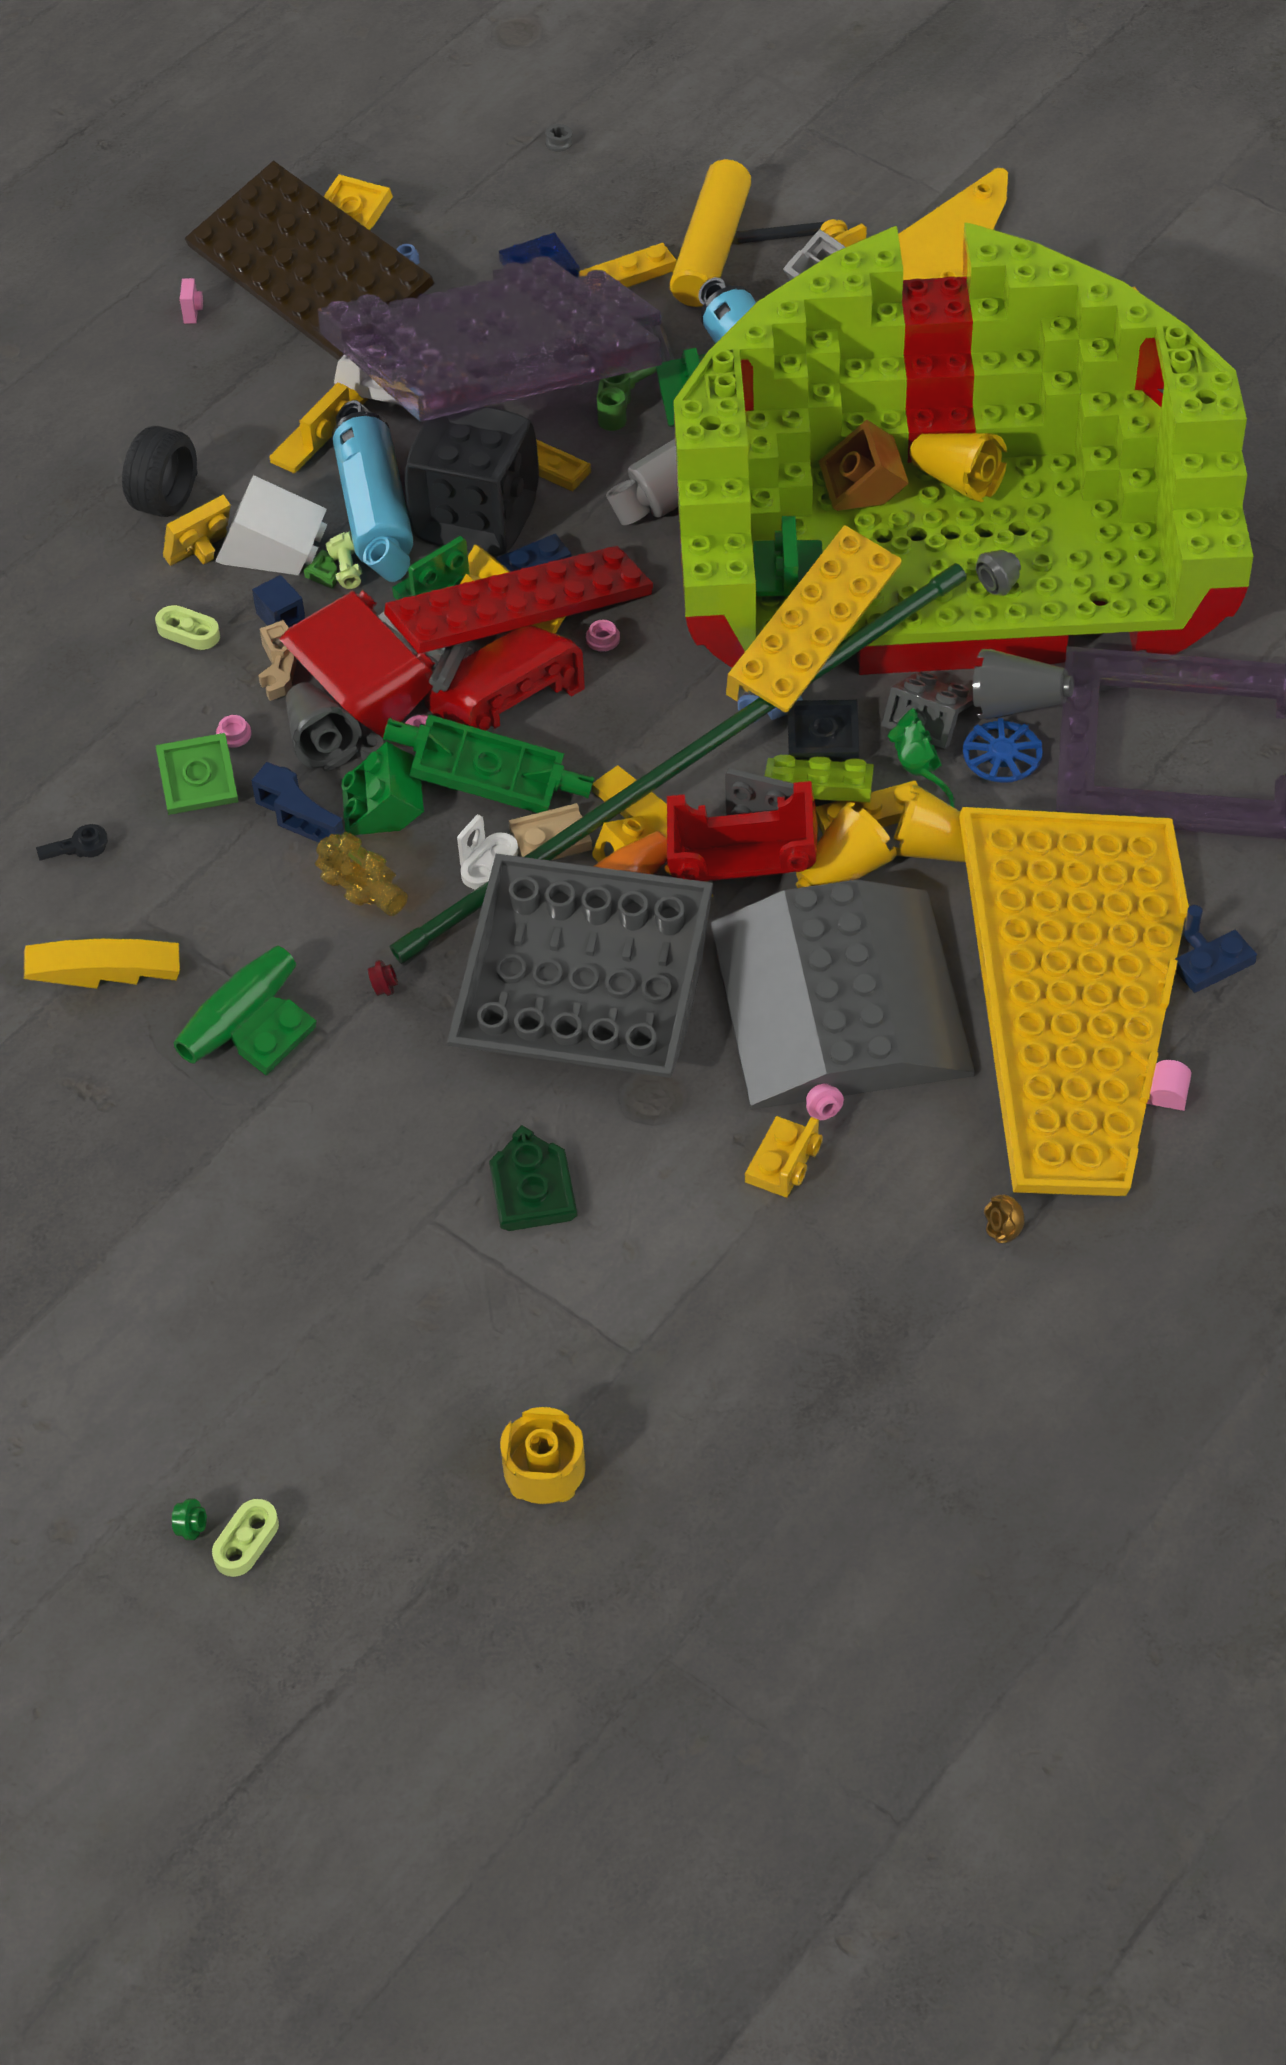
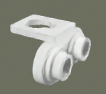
M478 814L457 837L461 879L466 886L474 890L489 881L496 853L518 856V843L512 835L499 832L491 834L485 839L483 817ZM475 830V835L472 840L473 844L471 845V847L467 846L468 838L470 834Z

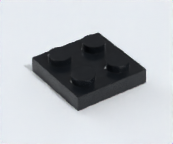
M797 700L787 712L788 755L794 756L798 760L826 757L832 762L859 759L857 700Z

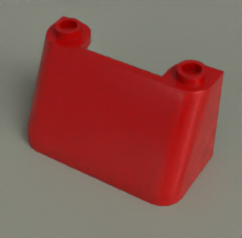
M352 590L288 628L279 639L348 713L383 738L388 719L392 718L402 722L433 688V685L429 683V679L434 671L432 667L436 663L426 653L418 654L413 652L377 616L378 613L374 609L377 602L364 590H361L359 594Z
M534 625L514 629L465 657L447 691L439 690L438 693L431 689L424 697L425 706L436 717L485 731L491 726L496 729L500 727V713L547 686L556 693L560 692L563 688L571 697L584 690L583 653L581 648L572 640Z
M812 781L793 783V794L790 798L785 800V797H777L778 810L708 817L705 805L698 806V810L690 807L686 803L685 794L667 796V862L671 876L696 881H711L801 872L812 867L816 862L818 818Z

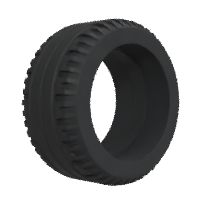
M149 426L134 438L127 451L122 471L123 492L132 508L159 517H169L184 506L192 491L197 471L196 450L190 437L180 431L161 426Z

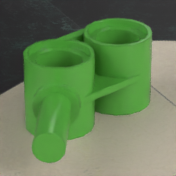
M653 360L630 372L621 365H611L603 369L597 393L598 424L601 428L615 431L625 426L627 422L626 409L631 401L630 390L634 388L635 383L656 373V363Z

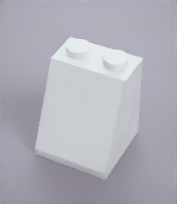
M253 475L215 562L223 565L299 575L304 563L307 565L311 564L316 555L318 547L314 546L313 543L314 540L320 542L327 524L322 522L327 509Z

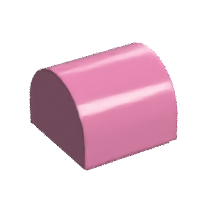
M1163 1060L1156 1063L1147 1104L1185 1111L1191 1080V1070L1189 1067L1175 1060Z

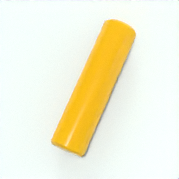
M718 160L710 165L670 280V291L680 303L687 306H703L698 298L701 286L711 278H721L751 187L749 171L742 164L734 160Z

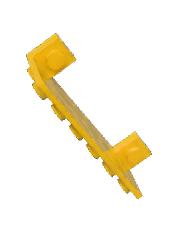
M844 525L728 673L726 695L738 702L745 691L747 693L752 692L781 711L788 712L900 567L901 558Z

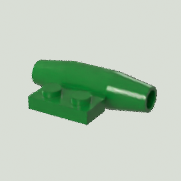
M275 946L239 969L198 1008L175 1039L173 1044L179 1055L189 1063L194 1064L232 1039L238 1054L267 1076L316 1028L317 1020L290 999L285 1000L274 997L296 968V962L291 954L284 948Z

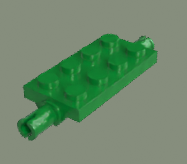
M428 714L425 725L420 724V727L399 722L392 718L388 719L383 740L413 747V751L416 752L410 777L535 813L548 811L553 792L557 793V790L579 795L586 799L589 798L594 777L565 770L564 765H561L564 753Z

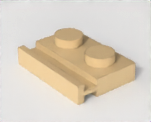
M575 803L509 820L510 832L518 843L519 856H526L582 818L578 804ZM587 835L554 859L592 850L590 835Z

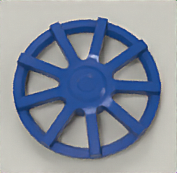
M998 718L997 721L988 722L983 725L977 724L966 737L963 744V757L968 767L978 776L993 782L1008 783L1022 780L1031 775L1038 768L1042 760V742L1029 729V726L1025 723L1020 725L1014 722L1003 721V718ZM998 729V738H994L987 731ZM1004 729H1011L1016 732L1010 738H1006ZM978 735H980L986 741H988L989 744L977 743L972 741ZM1022 735L1030 739L1029 742L1015 743ZM1035 749L1036 758L1021 753L1019 750ZM969 750L987 751V753L972 760L969 756ZM1019 759L1030 764L1031 767L1021 774L1015 761ZM987 760L993 764L990 774L980 771L977 766ZM999 767H1009L1013 774L1011 777H997L996 775Z

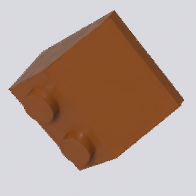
M865 420L819 460L832 507L837 511L885 504L909 484L894 437L869 420Z

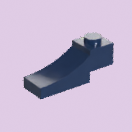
M266 762L251 780L256 804L275 811L278 826L338 851L345 842L342 818L320 807L306 796L299 788L296 773L286 767H279Z

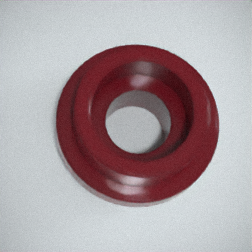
M382 960L375 961V966L368 968L369 979L377 996L382 994L387 996L393 995V986L398 985L394 968L391 964L385 965Z

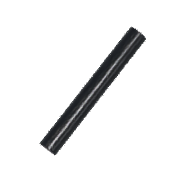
M824 222L736 231L737 243L812 236L816 234Z

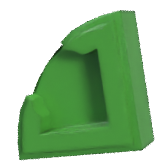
M322 549L313 559L312 563L304 569V576L333 589L337 583L336 574L338 570L333 558H331L327 551Z

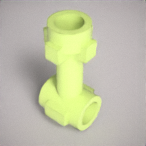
M343 532L326 542V548L334 561L339 559L340 572L336 574L337 581L343 588L353 589L361 583L360 575L362 570L358 564H353L351 554L354 553L351 532Z

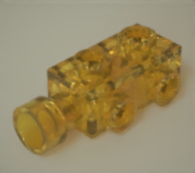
M343 832L342 835L330 834L329 837L322 839L316 848V853L319 857L315 862V865L322 870L321 879L333 886L341 885L346 889L344 897L356 905L363 906L364 903L377 904V907L388 916H394L404 908L408 900V894L396 884H391L396 873L385 865L387 861L382 856L364 849L361 846L362 841L348 832Z

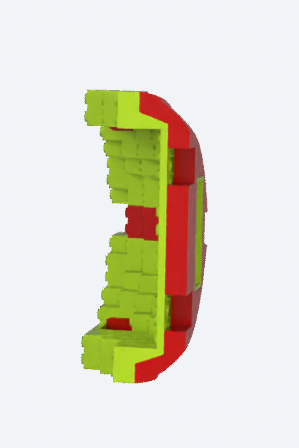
M968 222L964 223L963 277L930 279L916 278L903 280V265L897 226L836 251L756 302L706 353L674 399L681 563L685 617L690 635L697 646L704 645L722 662L732 668L788 598V596H756L753 542L774 540V531L781 530V517L795 516L797 540H821L822 552H824L841 528L846 525L902 560L900 567L844 640L925 586L933 577L952 564H959L966 573L967 580L944 596L936 598L858 651L859 675L975 669V666L982 667L984 658H977L982 649H993L1046 664L1066 662L1069 635L1129 632L1133 651L1146 650L1149 659L1170 658L1204 637L1226 617H1233L1240 608L1249 587L1254 556L1243 510L1247 471L1242 453L1247 417L1236 370L1188 325L1125 282L1030 240ZM1157 389H1164V392L1162 393ZM865 420H869L894 437L909 484L885 504L837 511L832 507L819 460ZM921 434H996L1003 438L1007 447V452L1002 451L1001 462L1007 463L1002 483L992 497L985 496L982 498L983 502L971 500L915 467L910 457L912 442ZM1005 550L1008 553H1013L1018 558L1021 565L1020 577L1005 596L991 594L980 582L976 573V563L979 555L982 553Z

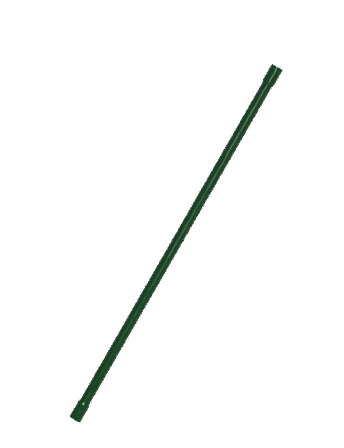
M957 563L952 564L933 577L925 586L843 640L811 683L936 598L944 596L965 582L967 576L963 568ZM759 697L524 857L551 861L601 827L605 822L613 819L776 707ZM489 881L421 927L413 929L392 943L389 947L394 957L401 964L426 948L431 941L479 910L483 905Z

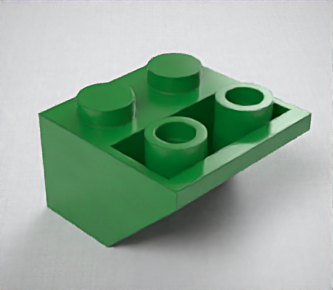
M386 741L375 752L370 753L361 764L344 776L341 787L346 834L353 836L401 831L424 812L421 779L409 776L414 755Z

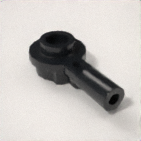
M87 824L81 826L73 833L72 838L36 847L39 861L64 854H76L80 858L99 856L106 848L108 836L105 829L99 825Z

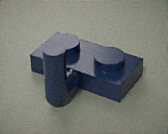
M1198 905L1189 906L1184 929V937L1194 950L1175 958V960H1178L1176 973L1193 993L1255 964L1257 958L1256 952L1236 929L1208 942L1199 932L1203 910Z

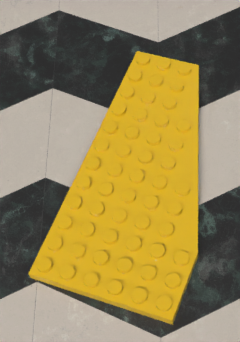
M962 807L959 819L1013 1192L1126 1196L1132 1184L1146 1104L1150 1097L1163 1022L1169 1005L1178 962L1175 958L1178 955L1184 921L1189 908L1172 818Z

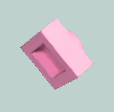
M195 278L182 279L180 304L184 324L197 323L198 310H203L202 291L196 290Z

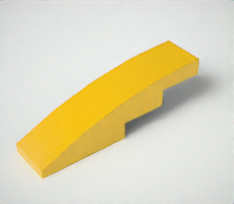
M101 938L26 945L24 949V979L97 989L100 980L137 985L140 976L176 981L180 972L179 943Z

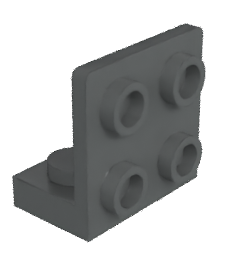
M922 671L917 672L891 687L881 726L889 729L894 728L910 709L915 708L919 720L922 721L925 730H928L932 740L930 743L946 749L950 746L958 714L974 704L973 693H970L969 688L962 684L950 683L948 685L937 681V676Z
M728 768L725 774L726 815L778 810L777 797H785V800L790 798L793 794V783Z

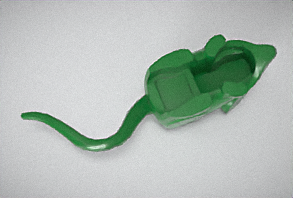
M912 708L889 731V741L895 742L894 746L903 768L912 775L923 776L938 785L949 798L950 805L955 808V798L950 788L939 777L931 773L942 766L935 746L930 743L932 738L929 731L925 730L922 721L919 720L916 709Z

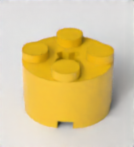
M550 1407L531 1408L522 1412V1417L513 1423L510 1421L503 1430L500 1440L503 1472L506 1483L514 1497L536 1504H550L558 1501L566 1502L575 1495V1491L580 1486L585 1475L584 1443L582 1431L578 1425L576 1426L569 1419L566 1413Z

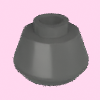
M997 550L979 555L976 563V573L984 588L991 594L1005 596L1020 577L1021 565L1013 553Z

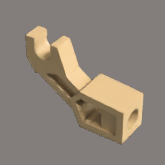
M284 620L260 628L262 645L272 665L258 676L261 687H266L267 697L270 701L285 696L293 687L292 680L297 658L279 639L288 629Z

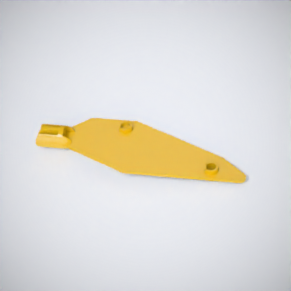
M994 169L898 234L903 265V280L963 277L964 223L968 222L994 230L1007 201L1008 172L1006 169Z

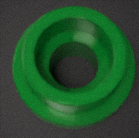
M188 1498L183 1503H177L174 1506L172 1529L176 1536H183L185 1540H196L200 1532H203L206 1527L207 1515L197 1499Z

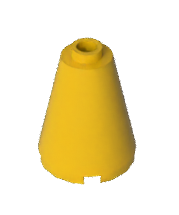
M992 433L921 434L911 444L910 457L915 467L969 499L983 502L982 498L985 496L992 497L1002 483L1007 463L1001 462L1002 451L1007 452V447L1002 437Z
M913 785L910 792L916 794L914 800H906L894 835V839L900 841L899 847H895L897 851L896 856L966 862L959 819L961 811L923 788Z
M847 803L841 808L817 842L816 862L807 870L796 872L798 879L796 886L797 888L858 880L891 862L896 857L897 851L895 847L889 851L886 843L890 840V837L878 821L863 808L858 813L852 808L855 803Z

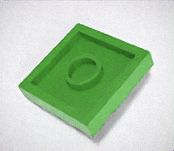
M225 733L155 745L168 815L239 802Z

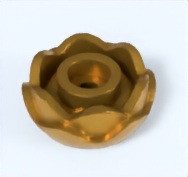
M1005 1194L996 1195L990 1198L991 1202L984 1208V1214L988 1220L986 1232L989 1236L995 1238L996 1242L1008 1243L1014 1240L1023 1230L1024 1212L1021 1205L1014 1198Z

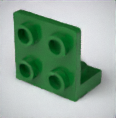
M459 536L410 565L408 568L409 577L392 587L393 597L399 600L404 597L459 585L465 574L470 575L466 539Z

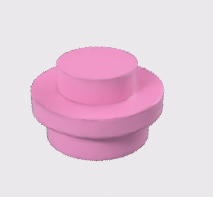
M238 715L224 717L216 729V734H226L227 744L230 748L240 747L251 738L250 725L244 718Z

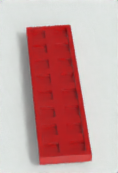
M617 545L386 602L384 614L416 652L421 654L652 594L653 582Z

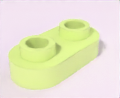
M177 605L164 607L156 614L155 621L158 633L166 639L198 650L212 648L220 640L218 623L210 616Z
M252 1499L239 1507L212 1548L214 1563L219 1572L226 1576L236 1577L247 1573L256 1563L276 1534L279 1526L276 1509L270 1502L263 1499ZM256 1522L265 1523L261 1528H252V1525ZM238 1554L242 1556L239 1560L229 1561L232 1555Z

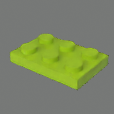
M777 755L774 758H768L764 776L790 783L812 781L814 799L870 802L874 764H866V761L861 759L832 762L826 757L798 760L791 755Z

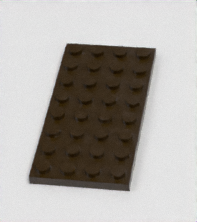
M274 160L185 237L191 249L338 361L361 333H380L435 284L429 273Z

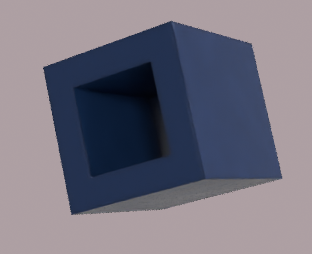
M282 575L252 589L256 614L267 626L284 620L288 628L305 619L302 597Z

